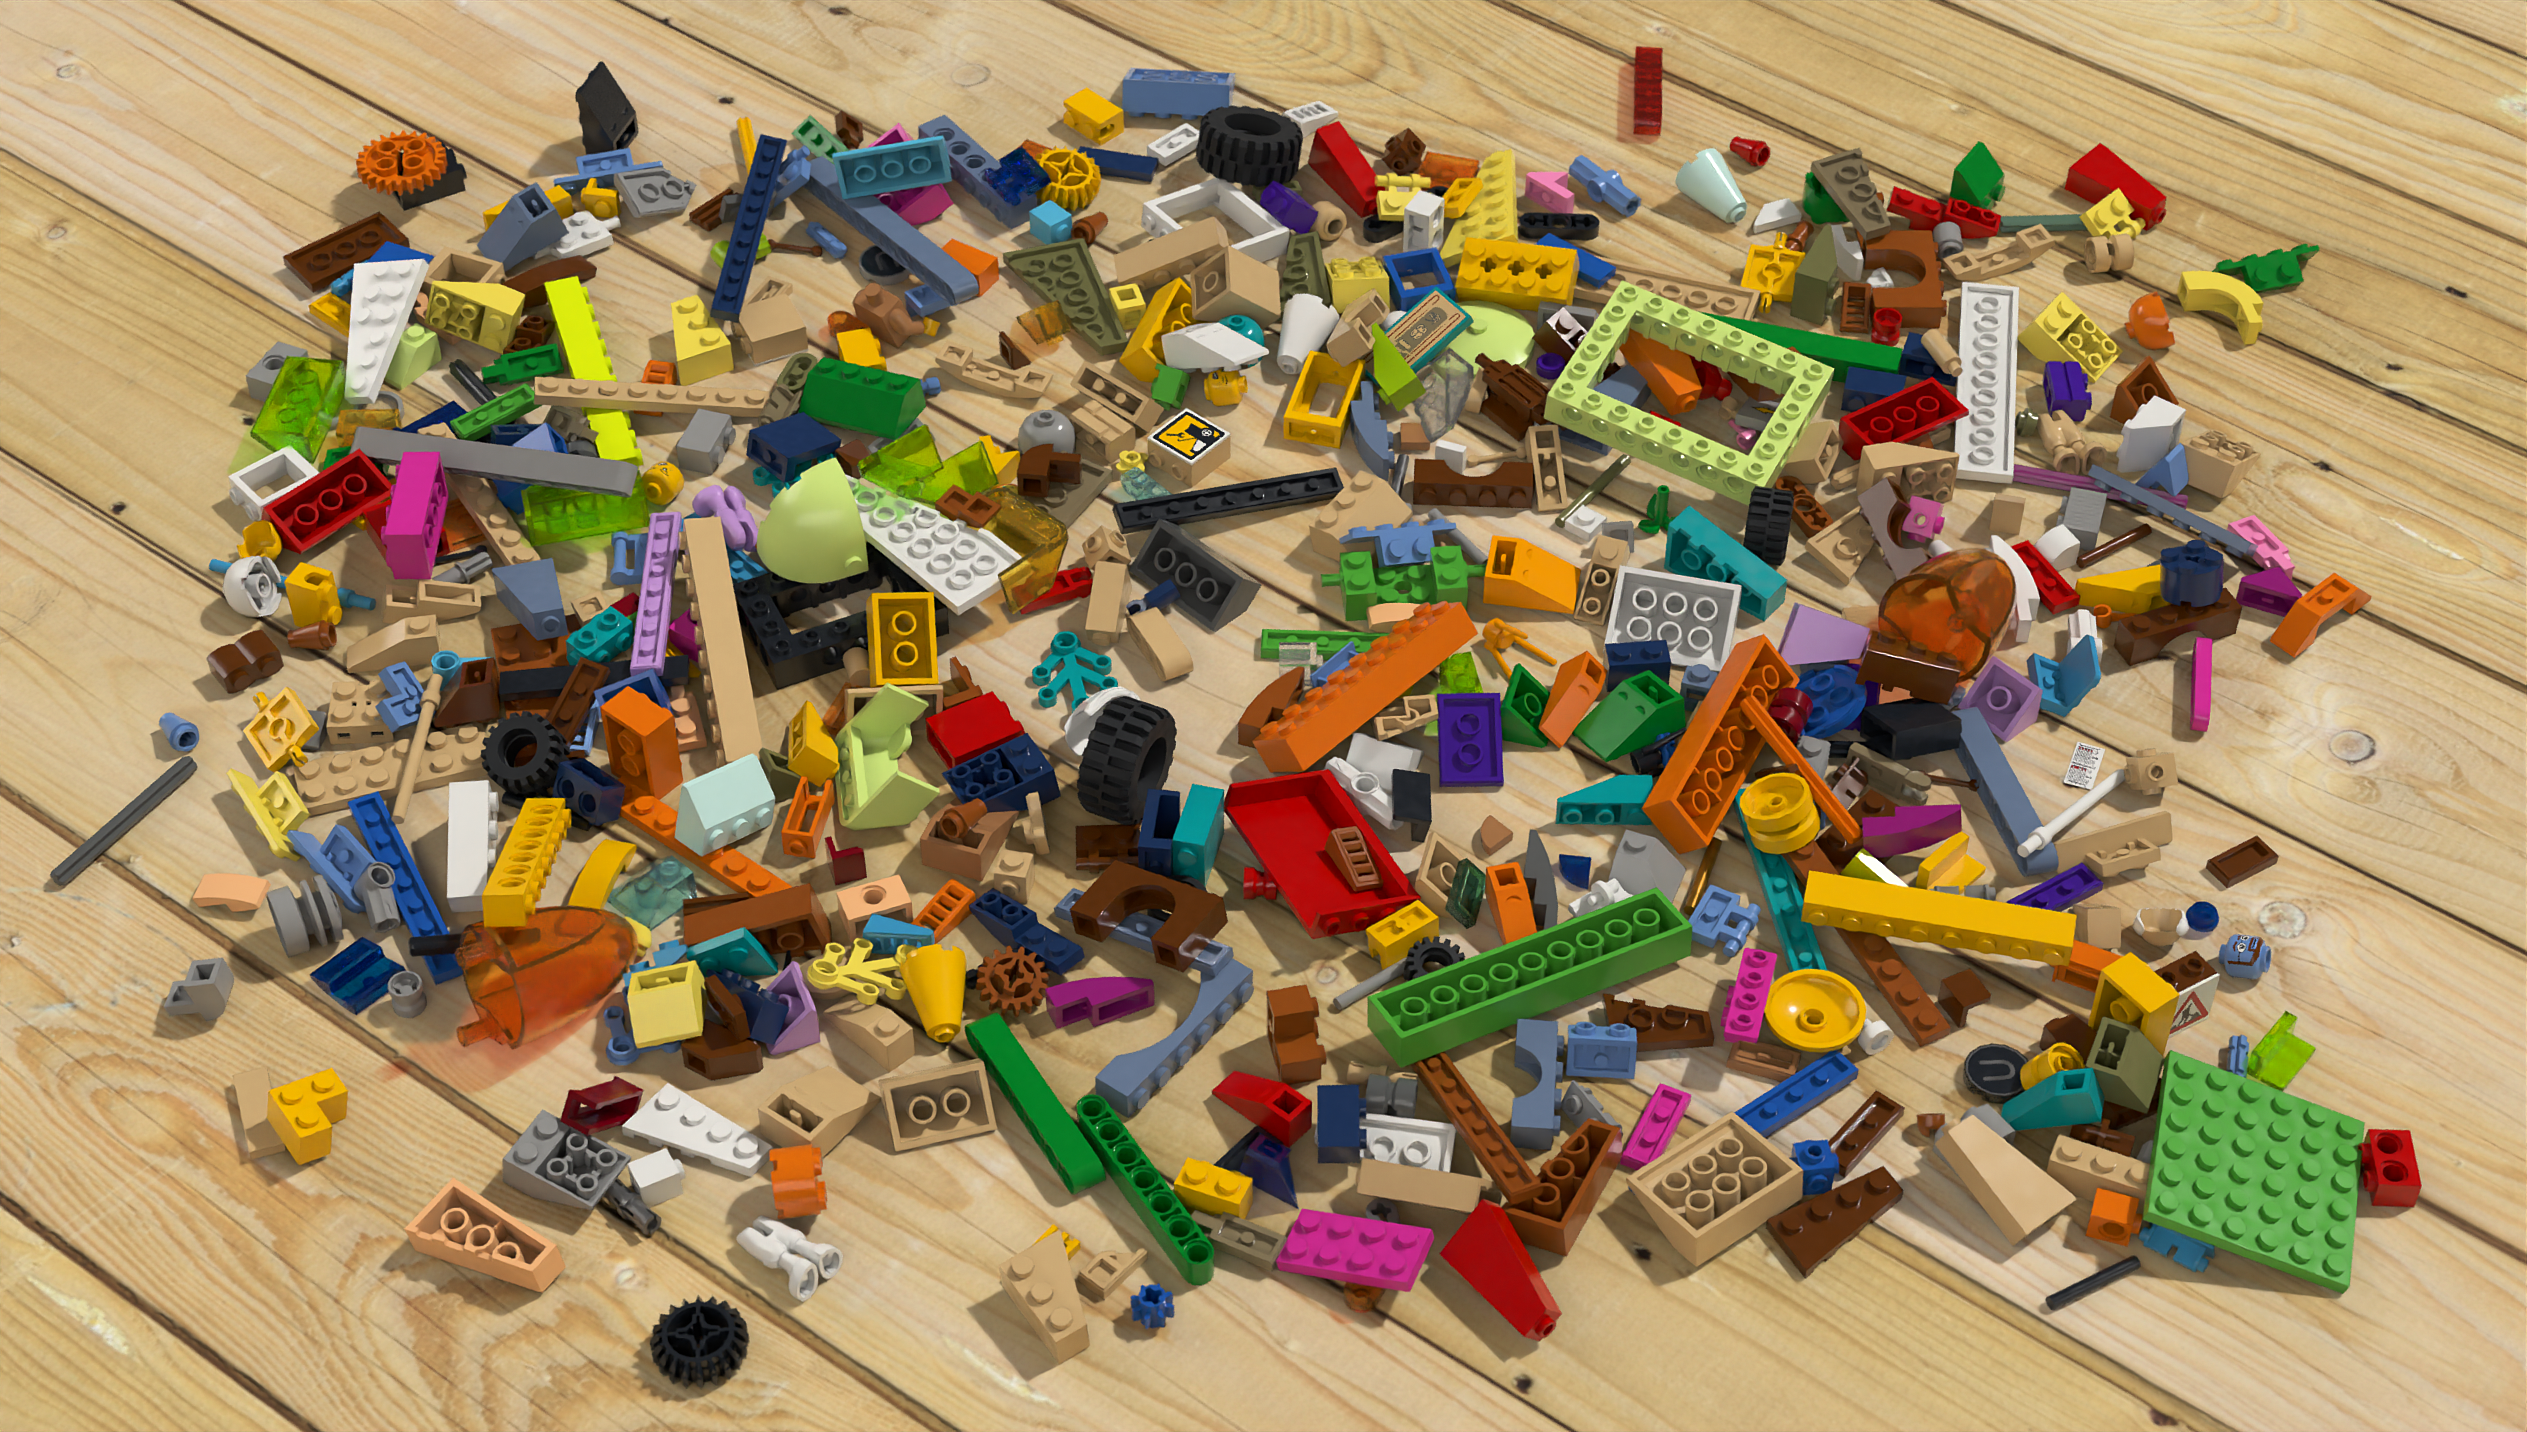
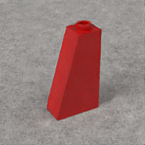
M1337 121L1316 129L1307 162L1309 166L1360 218L1377 214L1376 195L1378 191H1386L1385 186H1375L1376 173L1341 122Z
M2099 143L2069 167L2065 190L2096 205L2119 188L2135 210L2128 215L2130 219L2135 221L2137 218H2142L2145 221L2143 230L2148 231L2155 224H2160L2166 215L2165 204L2167 197L2105 145Z
M1482 1199L1439 1255L1524 1337L1541 1341L1553 1332L1556 1327V1321L1562 1312L1504 1209L1497 1203Z

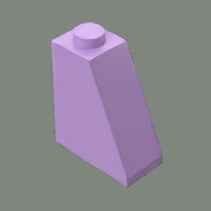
M1795 602L1777 651L1788 665L1858 659L1866 649L1870 638V629Z

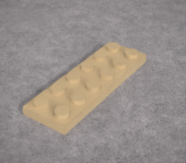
M476 722L428 733L412 793L448 785L449 782H460L486 776L488 772L482 765V762L485 760L481 757V750L486 749L482 744L484 737H486L483 724ZM414 737L311 760L307 763L303 762L305 765L302 767H297L294 764L293 769L299 796L310 813L309 817L349 808L348 801L377 791L382 800L398 796Z

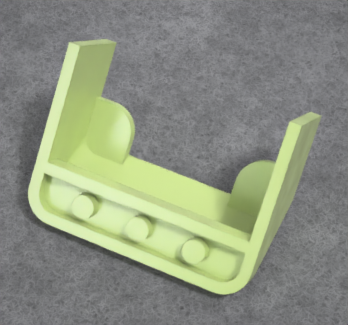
M886 683L837 734L834 743L838 748V763H840V766L835 774L839 820L842 826L856 831L907 825L914 821L919 813L940 793L939 788L900 772L898 769L897 758L903 752H906L912 743L910 724L929 706L927 700Z

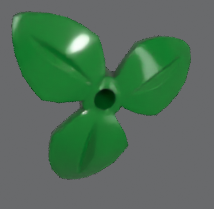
M1659 486L1657 494L1651 497L1647 505V515L1652 520H1641L1637 526L1640 530L1650 534H1658L1660 527L1663 526L1668 532V524L1676 518H1669L1667 516L1670 490L1668 486Z

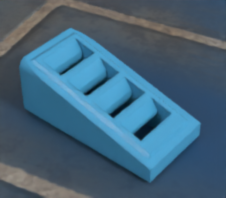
M877 914L871 915L863 930V938L873 944L871 953L895 955L897 948L904 944L913 945L917 948L935 944L933 930Z

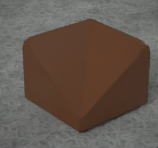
M859 439L835 450V457L844 474L859 479L877 470V465Z

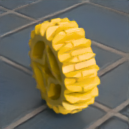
M1066 145L1063 149H1058L1054 146L1052 150L1045 148L1042 153H1037L1029 165L1027 175L1029 189L1037 195V199H1041L1042 204L1051 200L1064 210L1070 208L1072 211H1075L1077 206L1084 209L1085 205L1092 204V201L1099 193L1101 184L1099 166L1095 165L1094 158H1087L1086 152L1078 153L1077 148L1068 150Z

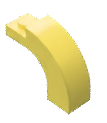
M2210 271L2181 272L2177 295L2184 311L2209 310L2221 313L2235 323L2244 345L2256 344L2258 332L2262 331L2261 312L2263 301L2251 287L2236 278Z

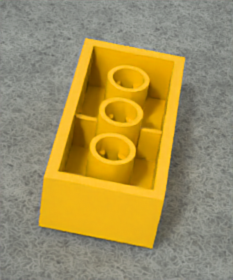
M1466 237L1455 286L1459 302L1473 300L1489 301L1512 309L1537 312L1540 301L1571 306L1580 266L1577 250Z

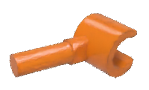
M2099 604L2094 607L2096 624L2103 629L2108 628L2111 622H2117L2136 615V613H2111V608L2105 604Z

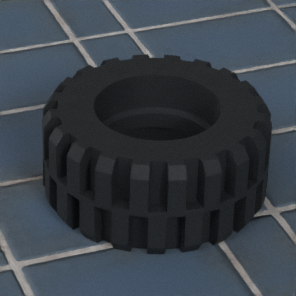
M1250 106L1218 107L1216 110L1212 109L1206 113L1201 120L1196 158L1200 167L1205 172L1233 184L1239 183L1243 186L1255 185L1256 187H1264L1269 185L1270 182L1275 181L1283 185L1290 181L1298 172L1303 134L1297 123L1291 122L1290 118L1280 116L1279 113L1274 111L1269 112L1262 108H1250Z
M1128 696L1112 700L1111 704L1103 709V714L1097 718L1095 727L1090 732L1078 771L1080 775L1077 780V788L1079 789L1077 795L1080 804L1087 812L1126 826L1140 823V820H1143L1148 789L1162 790L1164 782L1166 783L1168 771L1170 766H1172L1174 758L1172 756L1176 747L1175 736L1177 735V728L1175 727V719L1168 710Z

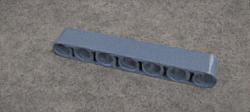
M1977 707L1952 711L1953 714L1962 719L1959 748L1954 750L1970 780L1976 779L1977 783L1974 784L1976 787L1979 786L1977 793L2022 876L2028 877L2056 871L2059 860L2052 841L2043 849H2036L2027 857H2021L2017 852L2018 846L2028 839V835L2032 831L2044 826L1982 713Z

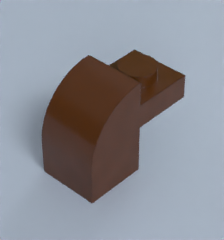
M1042 444L1027 450L1020 458L1018 465V495L1047 498L1051 482L1080 484L1082 479L1081 454L1054 452V444Z

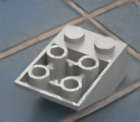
M542 1109L503 1158V1182L532 1198L593 1210L627 1166V1163L631 1161V1157L591 1135L587 1136L560 1122V1118Z

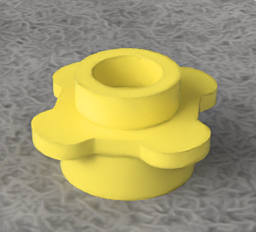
M1122 451L1119 454L1120 462L1116 464V469L1122 475L1128 478H1136L1143 474L1145 471L1144 462L1148 460L1147 454L1136 451Z

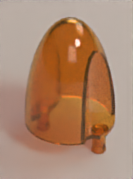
M1962 548L1934 556L1908 571L1885 592L1878 611L1879 631H1889L1895 634L1897 639L1908 643L1910 641L1920 642L1926 645L1928 650L1937 653L1944 651L1955 655L1957 660L1962 661L1961 671L1956 684L1964 682L1976 675L1989 661L2008 631L2017 601V585L2014 573L2007 561L1998 554L1986 549Z
M576 905L535 908V914H530L526 926L484 927V920L467 925L462 931L460 947L455 950V956L458 965L461 966L469 997L480 1019L457 1027L456 1033L459 1042L463 1043V1047H468L473 1043L490 1037L500 1045L508 1043L511 1050H514L549 1035L574 1021L611 993L623 980V974L629 972V966L633 965L638 952V937L635 929L625 918L614 912L601 908Z

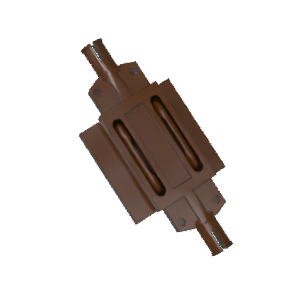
M1484 353L1477 355L1475 363L1484 368L1482 381L1488 384V398L1482 401L1481 413L1518 442L1525 438L1529 426L1556 424L1544 419L1546 399L1550 389L1518 364L1512 366L1504 359L1492 361ZM1558 425V427H1559L1562 431H1565V429H1566V430L1568 429V428H1565V427H1563V426H1561V425Z

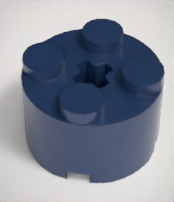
M2191 540L2185 546L2163 549L2160 558L2161 597L2165 601L2181 606V601L2191 602V607L2206 606L2218 601L2221 598V592H2223V554L2206 547L2205 542L2201 540Z

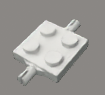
M588 210L577 212L573 216L562 220L569 234L562 237L558 242L552 243L538 251L533 258L537 260L548 254L554 255L559 259L578 255L584 256L610 246L614 243L612 234L609 231L621 227L620 220L617 216H614L602 222L597 220Z

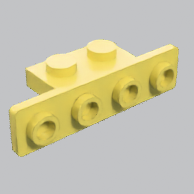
M231 768L226 773L232 782L231 788L242 798L245 803L243 805L244 809L257 822L256 829L270 843L268 846L269 850L278 858L283 859L286 857L297 862L301 856L294 850V844L287 838L286 834L289 830L296 831L310 816V813L286 775L275 771L259 789L251 777Z

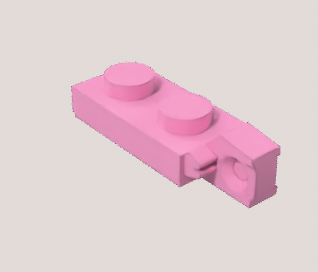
M2255 515L2228 524V531L2258 545L2252 558L2264 570L2280 567L2287 577L2292 580L2295 566L2290 562L2289 549Z

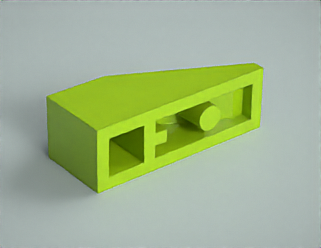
M1375 323L1372 325V336L1375 338L1373 344L1375 379L1381 387L1377 393L1386 405L1392 403L1399 412L1426 393V390L1383 330Z

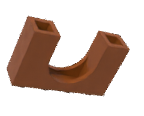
M1890 230L1888 234L1869 240L1863 239L1862 255L1864 258V270H1876L1884 267L1885 270L1903 271L1914 276L1920 282L1906 288H1872L1870 299L1871 327H1874L1873 319L1877 310L1892 308L1899 311L1902 315L1901 328H1940L1941 317H1946L1947 301L1942 300L1944 281L1939 280L1941 276V262L1936 261L1938 257V242H1933L1932 231Z

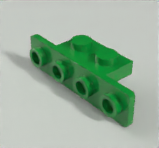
M2301 244L2293 247L2291 251L2283 252L2282 249H2276L2262 257L2252 254L2237 262L2227 259L2217 263L2216 268L2211 272L2228 276L2242 274L2245 284L2256 293L2296 286L2304 281L2298 262L2311 259L2320 249L2318 245L2308 247V244Z

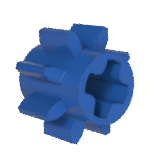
M1158 1283L1156 1285H1141L1139 1296L1131 1295L1132 1320H1140L1147 1330L1149 1328L1165 1327L1166 1317L1171 1318L1175 1316L1172 1291L1165 1293Z

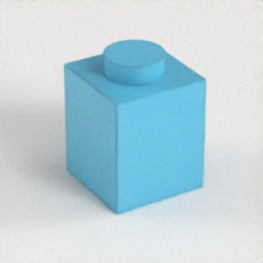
M1049 200L1029 211L1030 233L1046 245L1063 242L1072 237V215L1053 201Z

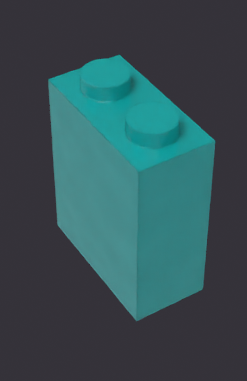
M1192 784L1172 839L1173 875L1192 877L1206 887L1224 836V789Z

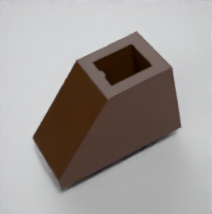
M708 1019L704 1020L702 1036L688 1038L681 1044L684 1067L711 1081L758 1073L764 1068L761 1047L754 1040L746 1038L739 1041L725 1025L716 1024Z

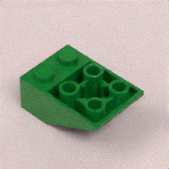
M1648 670L1623 680L1577 725L1572 734L1605 762L1616 760L1620 756L1654 743L1656 736L1667 732L1671 734L1686 727L1684 697Z

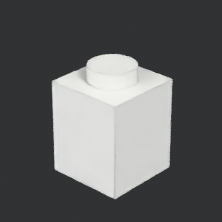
M667 1148L627 1163L631 1185L634 1191L641 1195L642 1201L649 1208L683 1194L681 1180L686 1178L684 1169L679 1159H672Z

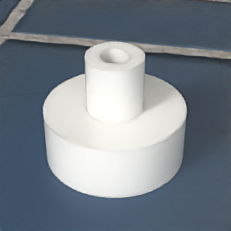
M1865 1019L1864 1027L1858 1037V1043L1867 1054L1874 1055L1884 1050L1891 1043L1894 1033L1884 1021L1872 1023L1869 1019Z

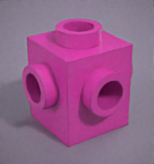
M1912 495L1909 503L1911 511L1905 518L1901 530L1908 532L1907 538L1922 543H1925L1926 538L1934 540L1935 534L1940 535L1944 526L1945 517H1941L1944 505ZM1925 516V522L1919 525V518Z

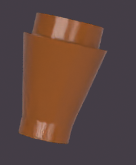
M1097 212L1094 215L1076 220L1071 228L1072 238H1084L1086 245L1092 244L1103 228L1108 225V218L1103 212Z
M321 620L298 629L289 630L287 639L290 648L328 650L329 647L336 645L337 633L332 622L326 623L325 620Z
M976 798L971 802L945 810L940 818V827L943 833L951 839L964 838L976 823L987 814V807L982 800Z

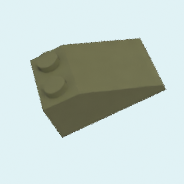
M1825 224L1795 273L1790 312L1792 317L1821 326L1827 316H1832L1835 311L1837 301L1833 299V296L1840 282V278L1836 277L1838 264L1831 225Z

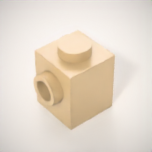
M1001 849L994 870L995 889L1019 903L1027 904L1035 881L1034 855Z

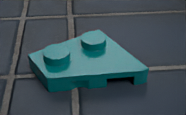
M745 927L688 948L689 951L686 958L689 961H696L704 977H707V969L721 972L723 967L733 970L742 976L778 974V962Z

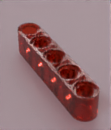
M1636 46L1633 134L1660 136L1662 125V47Z

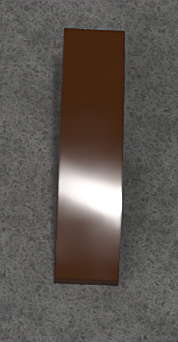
M581 255L532 268L505 281L501 285L526 294L523 308L546 305L547 296L544 283L578 276L579 280L595 278L597 267Z

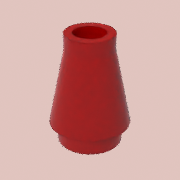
M1736 136L1730 142V151L1736 153L1753 167L1763 166L1769 160L1771 150L1764 141Z

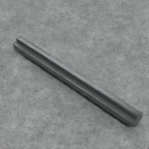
M190 756L182 757L52 870L50 877L58 886L66 885L193 774L198 767L193 758Z

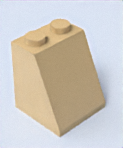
M1229 245L1190 272L1192 318L1196 320L1216 323L1230 315H1243L1255 320L1263 330L1281 317L1278 271Z

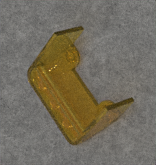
M996 488L987 492L984 496L999 504L1001 510L983 529L993 533L1022 557L997 574L1009 611L1015 614L1052 588L1069 540V534L1066 525L1057 518L1007 488ZM967 526V527L972 528V529L977 530V531L980 529V528H975V527Z

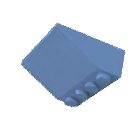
M1130 68L1123 79L1122 110L1123 112H1129L1128 115L1133 117H1142L1144 113H1155L1157 118H1171V114H1180L1182 119H1197L1198 115L1205 116L1212 109L1216 110L1218 107L1227 108L1232 106L1236 73Z

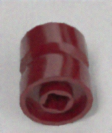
M1785 687L1775 693L1766 711L1790 741L1795 744L1812 714L1813 703L1808 695L1801 690Z

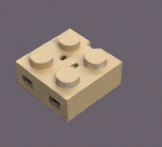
M382 680L370 681L369 685H360L359 681L333 682L326 727L331 745L394 742L395 732L392 733L375 708L382 700L392 697Z

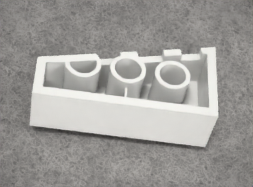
M489 780L449 782L447 899L452 913L483 911L482 893L498 861L496 840H498L497 818L499 801L497 792H492Z

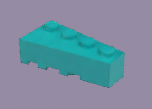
M1691 506L1684 509L1668 524L1664 569L1676 575L1741 585L1739 609L1762 621L1769 618L1785 602L1787 579Z

